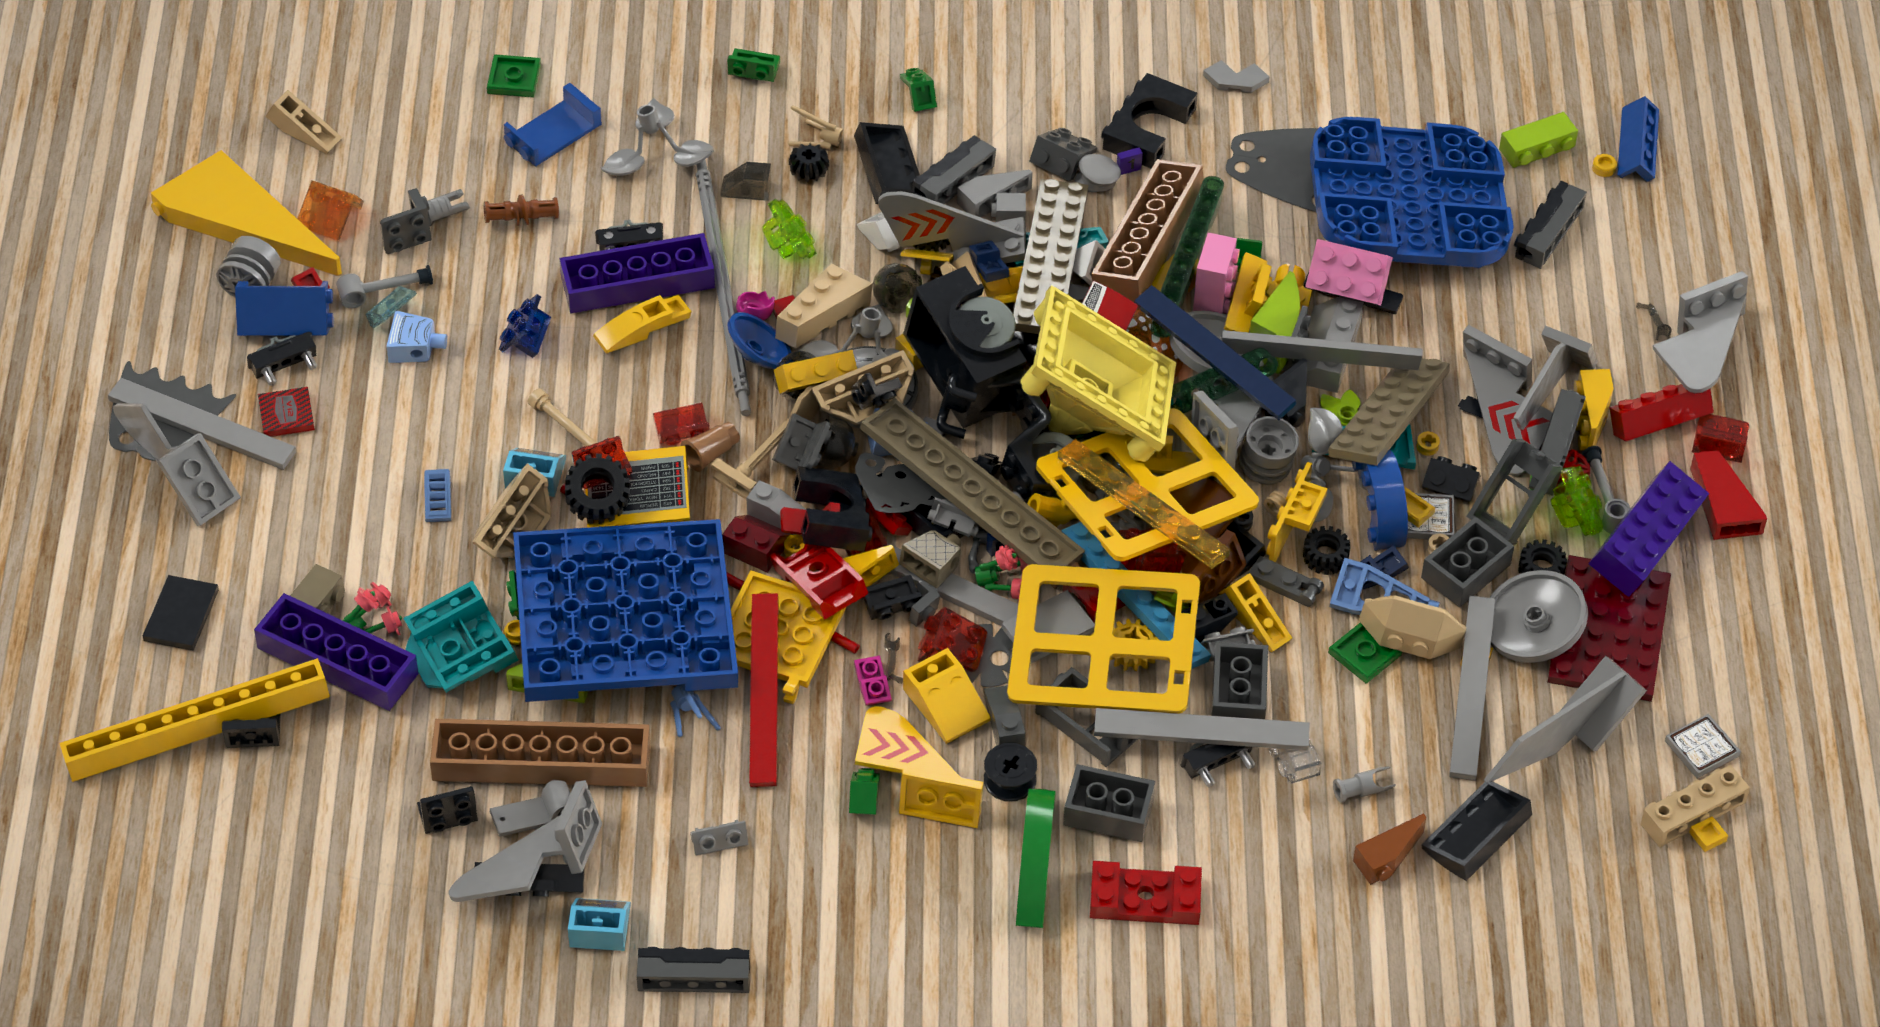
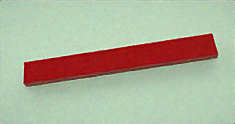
M778 593L752 594L750 787L777 786Z

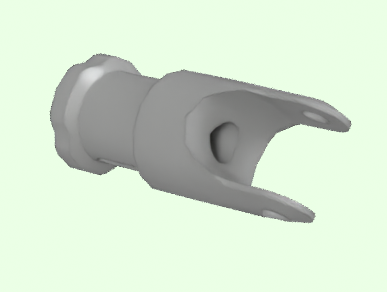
M1379 767L1357 773L1353 778L1345 780L1335 779L1333 781V790L1336 799L1342 803L1347 798L1359 795L1364 797L1395 787L1396 784L1379 787L1373 781L1374 773L1390 769V767Z

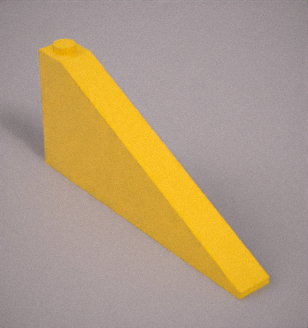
M222 150L151 192L152 210L157 216H162L168 223L232 243L241 236L256 237L270 244L280 258L311 268L314 267V269L336 276L342 274L340 257Z

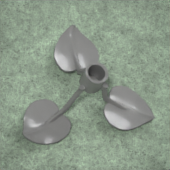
M653 98L647 105H643L637 110L638 118L635 123L639 131L637 151L621 149L613 153L606 160L604 166L601 167V170L611 175L621 176L631 174L640 169L645 162L644 157L640 156L642 153L643 132L652 134L657 132L659 128L672 148L677 152L674 155V161L680 166L696 165L708 158L714 152V149L710 144L700 140H689L684 142L681 147H678L664 128L674 120V112Z
M878 304L863 309L862 312L852 319L851 327L854 331L841 350H838L831 342L817 340L799 349V354L806 360L844 352L857 333L866 338H875L876 351L879 355L873 357L872 363L897 353L899 350L889 348L883 352L881 349L880 338L889 336L892 333L893 327L881 305Z
M1310 408L1308 441L1310 447L1315 452L1302 458L1300 468L1303 470L1307 462L1312 463L1311 480L1309 482L1325 487L1326 482L1320 477L1326 475L1330 470L1357 473L1358 471H1354L1353 467L1330 465V462L1323 457V455L1329 453V447L1343 430L1339 418L1332 412L1322 408ZM1362 478L1359 479L1360 487L1367 490V486H1363ZM1329 489L1314 522L1324 520L1331 513L1333 495Z

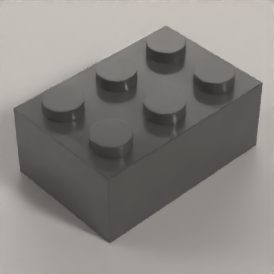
M1474 517L1424 559L1421 578L1458 607H1461L1469 600L1470 595L1474 596L1511 565L1514 545L1477 517Z
M1216 642L1211 716L1265 719L1268 645Z
M1076 764L1064 807L1063 826L1143 842L1154 801L1156 781Z

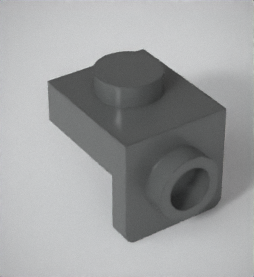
M923 580L917 584V592H921L923 597L911 607L909 621L916 627L921 622H927L933 617L938 609L940 594L937 589L930 584L928 585Z

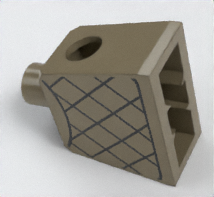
M931 530L902 545L899 565L937 589L958 566L961 540L955 534H951L946 538L940 533Z

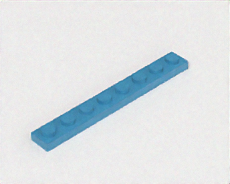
M1081 522L1061 530L1085 550L1081 560L1089 568L1128 570L1120 561L1114 560L1101 546V542ZM1121 589L1118 591L1117 597L1159 640L1169 641L1173 638L1175 617L1159 601L1154 600V596L1148 590ZM1196 638L1194 640L1192 669L1209 662L1211 657L1209 651Z

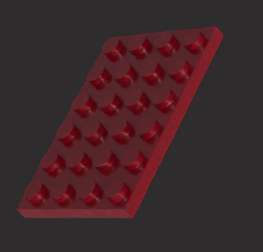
M1569 555L1565 576L1573 580L1581 589L1587 603L1588 620L1584 632L1578 641L1567 651L1551 659L1547 683L1579 688L1602 659L1607 656L1647 690L1640 700L1652 702L1671 573L1652 570L1642 584L1628 597L1588 564L1591 561L1590 558Z

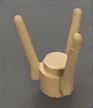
M794 105L791 106L793 111L808 118L806 120L807 124L821 130L820 139L824 141L811 142L812 146L820 144L821 148L829 150L832 145L839 146L843 136V128L836 127V125L828 123ZM790 141L788 145L799 147L801 143L804 146H808L810 142Z

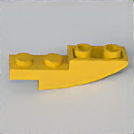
M659 295L618 315L597 330L593 337L607 354L646 340L649 332L689 319L692 311L679 295L663 299Z

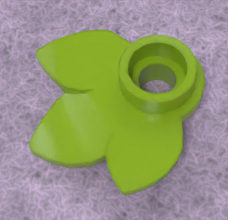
M1350 389L1343 394L1341 399L1322 394L1320 400L1321 408L1335 414L1342 426H1347L1358 412L1361 404L1358 396Z
M1156 591L1157 594L1154 596V600L1164 603L1168 609L1176 613L1177 593ZM1182 603V611L1189 608L1188 603Z

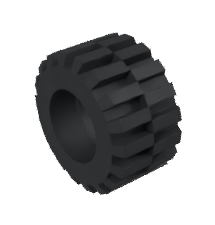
M590 454L585 456V461L578 459L576 466L570 467L569 475H566L565 479L566 503L570 505V511L573 514L578 513V519L583 521L584 518H587L590 524H593L594 520H598L599 524H604V519L608 518L609 522L615 520V515L620 516L623 513V507H627L630 494V480L627 478L626 469H621V463L618 460L613 463L612 457L609 455L604 459L602 454H596V458H591ZM592 479H602L612 486L613 491L606 498L597 500L586 496L582 491V487Z

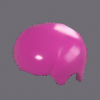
M766 291L759 294L756 292H744L738 296L737 312L748 313L764 321L773 312L775 297L773 296L770 299Z

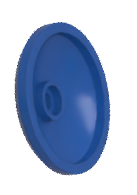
M743 312L735 313L730 317L727 325L729 336L736 349L746 360L768 369H776L792 361V352L789 345L775 338L776 330L771 325L754 315Z

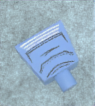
M395 311L386 346L389 363L427 362L430 359L432 348L446 349L447 334L435 333L434 321L431 318Z

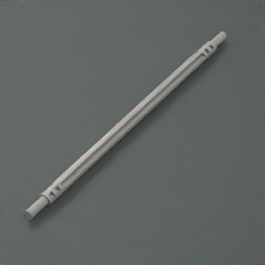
M704 160L696 164L698 170L696 173L709 251L714 266L715 284L735 395L739 398L741 414L748 416L751 414L748 397L750 395L744 357L736 349L728 332V320L736 312L710 171L707 170L706 161Z

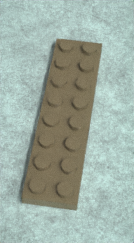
M1422 358L1419 370L1392 368L1343 429V432L1329 447V457L1377 466L1450 372V363L1441 362L1438 359Z

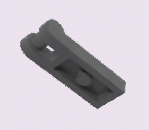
M1261 555L1248 572L1257 584L1307 607L1312 606L1316 600L1315 595L1319 594L1324 588L1323 582L1318 578H1308Z

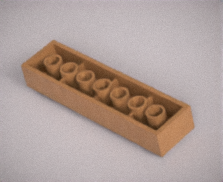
M1156 160L1092 271V282L1093 280L1125 296L1132 302L1151 286L1205 189L1203 165Z
M435 719L430 757L432 781L547 784L552 780L565 781L567 785H574L576 781L586 780L587 785L647 787L651 744L649 724Z

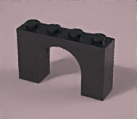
M1146 73L1142 80L1137 81L1133 93L1126 96L1120 111L1117 110L1114 113L1110 125L1104 127L1101 134L1103 150L1117 155L1120 152L1140 148L1143 153L1142 165L1152 169L1156 160H1161L1164 156L1166 138L1140 128L1135 124L1134 120L1145 114H1161L1186 124L1196 110L1198 93Z
M798 466L792 486L795 501L826 506L830 502L840 503V512L806 508L801 527L803 543L864 552L866 543L870 542L872 538V527H869L868 524L869 513L865 510L866 499L862 497L863 487L859 483L857 474L817 468L808 469Z

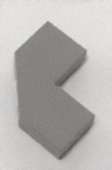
M1222 60L1203 70V76L1219 90L1234 88L1242 89V92L1252 93L1269 83L1270 79L1255 63L1238 73L1234 72Z

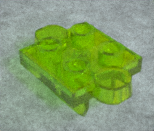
M775 198L768 203L773 217L766 221L762 226V230L770 248L773 251L778 249L783 259L790 257L794 253H797L802 259L806 257L810 259L817 254L813 246L815 240L806 231L805 226L807 224L800 214L795 215L783 199L778 201ZM778 226L779 228L773 232V229Z
M1581 466L1563 468L1561 474L1564 483L1559 484L1553 489L1555 496L1550 499L1561 525L1564 528H1573L1580 525L1585 536H1594L1602 532L1603 523L1599 516L1602 502L1597 494L1595 495L1591 488L1592 483L1589 475L1584 474Z

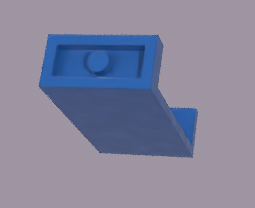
M571 83L563 86L564 100L521 128L516 130L508 122L504 124V140L506 144L517 150L524 160H528L535 167L602 125L601 108Z
M238 281L235 286L237 336H298L306 332H311L312 335H327L330 328L334 326V315L329 313V304L333 303V290L328 289V281H323L321 286H249L248 281Z

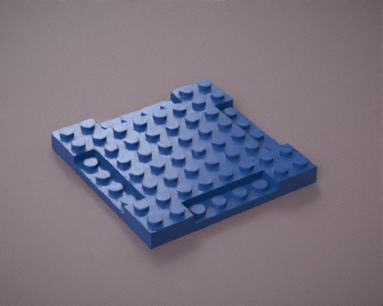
M720 519L513 532L525 702L578 699V691L681 684L685 685V691L738 688V667Z

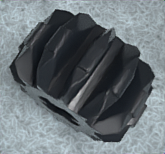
M811 142L808 146L800 143L799 148H793L788 159L791 174L796 176L798 181L805 179L807 183L810 179L818 181L819 177H825L829 167L826 150L822 149L820 144L812 146Z

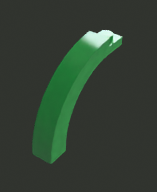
M1028 789L1016 926L1043 928L1056 797L1055 791Z

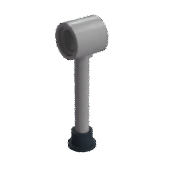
M426 265V268L419 269L416 273L363 283L356 274H346L337 280L336 286L343 306L346 308H357L366 301L365 293L417 282L419 284L429 283L431 285L433 284L430 266Z
M1590 446L1582 452V455L1587 459L1590 467H1592L1606 504L1602 518V527L1611 534L1630 510V506L1626 501L1614 498L1601 464L1602 450L1599 446Z

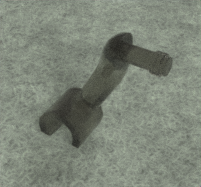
M1638 302L1636 308L1647 309L1657 327L1655 340H1658L1659 335H1665L1667 339H1670L1672 329L1669 325L1663 324L1654 305L1650 302L1649 305Z
M891 633L885 634L884 643L885 649L888 651L887 681L892 679L902 684L903 678L894 675L896 651L900 648V638L898 637L896 641H890Z

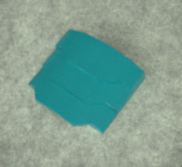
M473 580L403 618L411 632L405 650L416 655L418 672L427 688H443L447 693L467 681L472 682L492 670L497 673L519 660L505 634L502 633Z

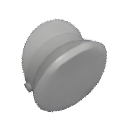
M1088 154L1079 161L1080 172L1076 175L1075 182L1089 185L1088 192L1108 191L1114 187L1120 178L1121 170L1118 164L1109 157L1100 154Z

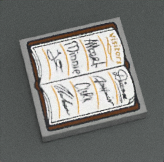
M1415 493L1434 506L1435 513L1419 528L1408 521L1407 538L1429 539L1432 535L1438 533L1445 534L1449 538L1454 535V495Z
M1709 714L1668 734L1665 738V742L1696 778L1734 760L1741 753L1740 749Z

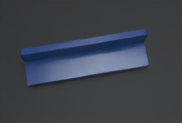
M1646 96L1622 108L1617 172L1620 178L1635 171L1647 182L1655 178L1659 109Z

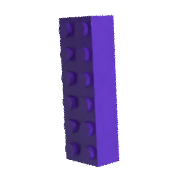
M704 233L559 258L561 280L570 314L645 301L659 295L661 297H668L715 288L714 266Z
M1669 461L1653 478L1588 564L1629 597L1647 578L1709 493Z
M285 593L282 594L254 629L258 649L293 666L318 658L327 682L388 711L393 708L419 674L415 654Z

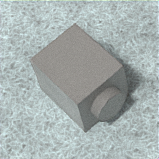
M997 193L996 203H991V217H996V222L1023 217L1025 221L1026 193Z

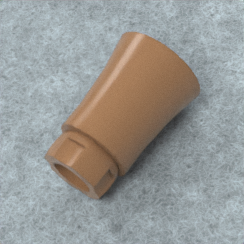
M726 422L722 425H716L695 437L683 440L681 446L686 448L688 465L697 472L702 471L712 461L738 443L740 435L732 423Z

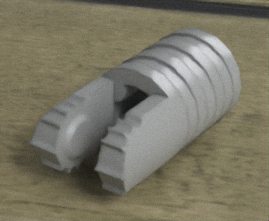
M462 189L428 200L430 208L428 214L431 222L470 208L467 202L451 206V201L459 199L464 195Z

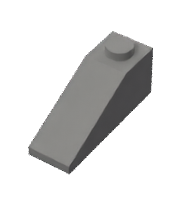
M1022 170L977 176L958 187L957 204L965 212L982 217L991 212V203H996L997 193H1025L1032 189V171Z
M760 480L746 498L747 515H751L780 529V510L783 507L806 510L781 489Z

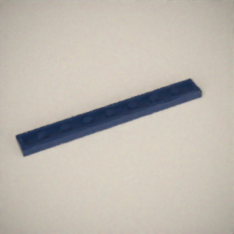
M1151 285L1134 300V303L1138 305L1142 312L1278 421L1296 405V399L1154 286Z

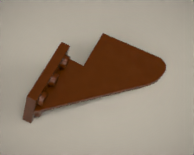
M1209 477L1171 491V495L1188 514H1195L1234 498L1223 485ZM1234 518L1178 540L1182 573L1193 574L1200 581L1198 604L1219 596V592L1227 588L1247 565L1236 534L1229 530L1225 531Z

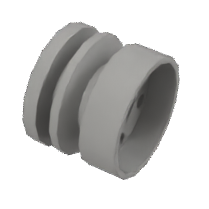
M241 236L235 239L227 257L224 258L216 273L217 281L222 289L235 297V286L238 281H248L249 286H269L270 281L281 264L280 256L267 242L252 236Z
M1270 416L1258 418L1252 422L1246 432L1239 456L1240 467L1243 473L1251 480L1260 484H1275L1284 480L1292 468L1294 456L1299 445L1298 434L1295 428L1283 419L1278 421L1275 417Z

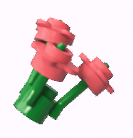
M1005 545V548L1001 546L995 553L996 560L975 567L977 584L980 587L985 586V589L989 591H1011L1012 599H1019L1022 576L1021 579L1014 578L1011 585L995 584V582L1000 581L999 572L1010 571L1012 568L1017 569V567H1020L1023 573L1024 568L1028 564L1017 556L1013 548H1009L1008 545Z
M374 582L370 584L372 586L371 590L368 588L364 590L360 587L357 591L358 594L354 598L358 604L357 607L344 617L342 621L364 630L363 627L367 624L361 616L366 612H370L373 608H382L386 604L388 612L381 614L383 622L364 631L373 633L386 627L389 634L396 631L398 636L401 635L398 627L402 626V617L398 615L397 611L392 613L390 610L392 604L389 601L391 593L388 588L382 584L377 586Z

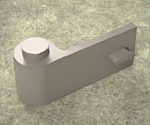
M552 780L543 788L541 797L490 808L489 812L499 837L540 828L560 816L571 793L567 783L561 780Z

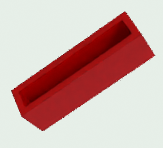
M1682 384L1668 385L1663 387L1661 391L1655 393L1646 392L1641 394L1639 398L1621 400L1618 402V405L1609 407L1613 435L1625 442L1714 413L1711 388L1701 393H1693L1686 390Z

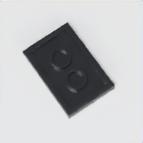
M168 575L142 635L143 641L194 651L219 591L218 584Z

